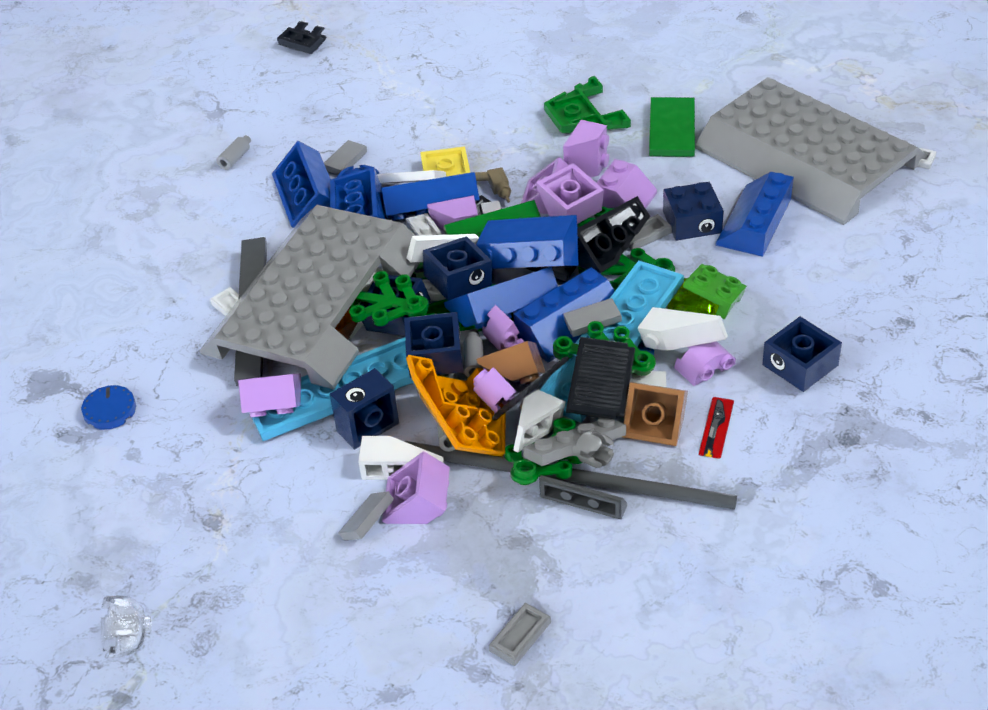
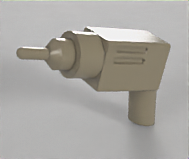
M502 167L490 169L487 172H475L476 181H488L494 195L498 194L499 197L506 199L508 203L510 202L511 188Z

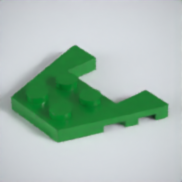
M595 76L588 78V82L584 85L581 83L575 85L573 91L569 93L564 91L544 102V111L561 133L573 132L580 120L607 125V130L631 127V119L623 109L601 115L587 97L603 93V85Z

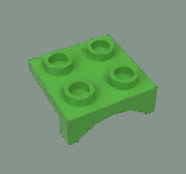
M701 264L683 285L685 289L719 305L716 315L721 316L723 319H726L736 301H741L747 287L739 279L726 276L718 272L715 267Z

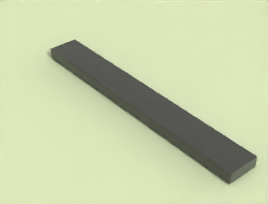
M265 237L241 241L238 300L266 265L267 241ZM236 350L234 372L236 386H239L238 380L262 377L263 357Z

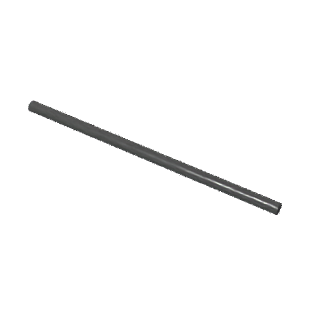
M404 441L442 456L446 462L510 472L513 467L512 462L507 461L505 457L456 449L448 452L442 450L440 446ZM572 468L571 477L567 479L558 478L555 474L546 475V477L560 481L734 510L737 502V495Z

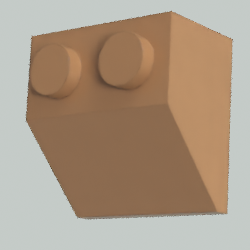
M526 341L476 359L479 365L489 370L494 367L501 376L511 381H520L521 384L525 385L533 383L540 377L539 375L545 373L537 345L534 342Z
M630 382L624 418L626 435L622 437L677 446L684 420L688 391Z

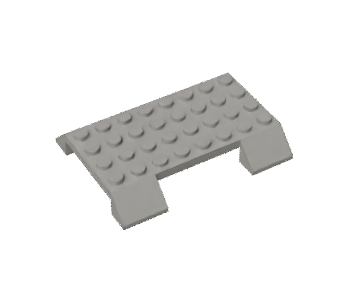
M769 77L713 114L695 145V148L754 179H758L769 172L793 176L792 199L843 225L859 213L860 199L903 165L914 170L918 167L921 159L928 157L921 149L907 141L890 135L886 131L873 127Z
M316 205L298 222L202 346L200 353L223 359L228 351L233 349L307 369L312 384L334 389L359 353L358 348L340 334L335 327L380 263L383 271H386L388 275L400 276L406 274L411 277L420 262H410L406 258L411 238L416 235L400 222Z

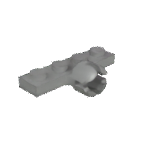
M600 417L598 421L580 424L577 428L570 431H561L556 436L536 440L535 443L523 447V457L544 466L568 456H577L581 462L599 468L607 465L614 455L613 449L605 445H613L612 440L625 436L626 424L615 419Z

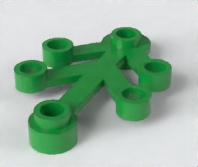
M634 248L631 250L630 259L623 254L620 256L618 264L622 266H612L600 274L621 275L615 280L609 281L614 291H616L638 260L675 272V266L668 258H658L655 260L647 255L643 249ZM578 266L579 274L586 271V269Z
M379 271L373 275L375 286L380 288L383 295L360 292L350 306L352 308L349 310L351 319L354 322H361L367 317L372 316L376 326H384L389 321L404 315H408V317L425 316L429 303L424 296L415 294L412 289L410 276L406 274L400 275L395 279L397 289L403 291L406 299L397 298L389 284L388 273L386 271ZM359 302H366L373 305L364 308V306L357 304ZM392 307H395V308H396V309L391 310V311H389V312L386 311L387 309L392 308Z
M592 321L588 324L587 334L590 338L610 341L603 333L604 326L601 322ZM616 327L613 335L614 341L628 343V347L635 348L632 373L638 376L650 374L656 365L654 355L648 351H640L629 338L630 331L627 327ZM561 336L553 343V355L558 360L567 356L570 359L573 355H577L579 344L573 343L567 336Z
M566 417L556 419L553 423V435L551 437L556 436L558 432L575 429V421ZM515 444L505 447V459L513 463L510 477L520 485H529L537 481L540 475L555 474L558 478L567 479L572 475V464L583 463L577 456H568L557 460L556 464L540 466L530 460L523 459L522 450L520 452L513 450Z

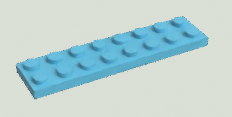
M638 260L610 297L614 300L620 311L622 321L604 327L603 333L610 341H614V329L618 326H625L630 331L629 338L638 346L642 341L638 326L652 307L666 308L684 283V275ZM587 333L581 335V337L590 338ZM573 355L572 358L549 377L540 391L566 401L563 416L582 423L586 415L566 413L577 356Z
M405 337L357 355L334 389L312 384L308 375L301 377L300 406L293 407V413L277 414V409L266 410V416L251 417L262 441L332 415L333 410L329 394L374 368L394 386V390L413 383L406 360Z

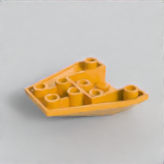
M408 355L406 360L414 385L423 403L456 450L502 457L505 454L506 413L494 421L492 416L495 413L473 391L475 387L473 379L484 369L476 368L466 381L437 376L432 359Z

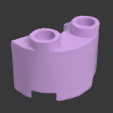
M495 305L488 313L490 319L487 326L482 328L484 336L499 351L523 343L524 340L522 338H517L519 331L514 322Z
M716 341L688 347L689 350L683 355L681 360L677 357L674 368L695 386L709 380L713 376L715 369H719L721 372L730 369L736 364V358Z
M494 367L489 372L486 369L482 370L473 379V385L475 386L473 391L494 413L500 410L499 404L502 403L505 406L515 397L516 390Z

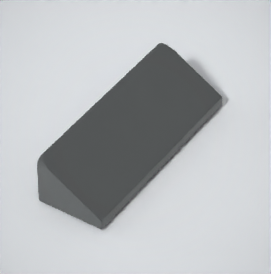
M542 475L539 477L541 498L616 519H622L627 508V502L622 497Z

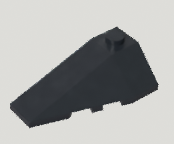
M638 196L577 228L579 267L586 270L592 267L598 273H602L618 263L620 256L628 249L630 242L650 218L649 213Z

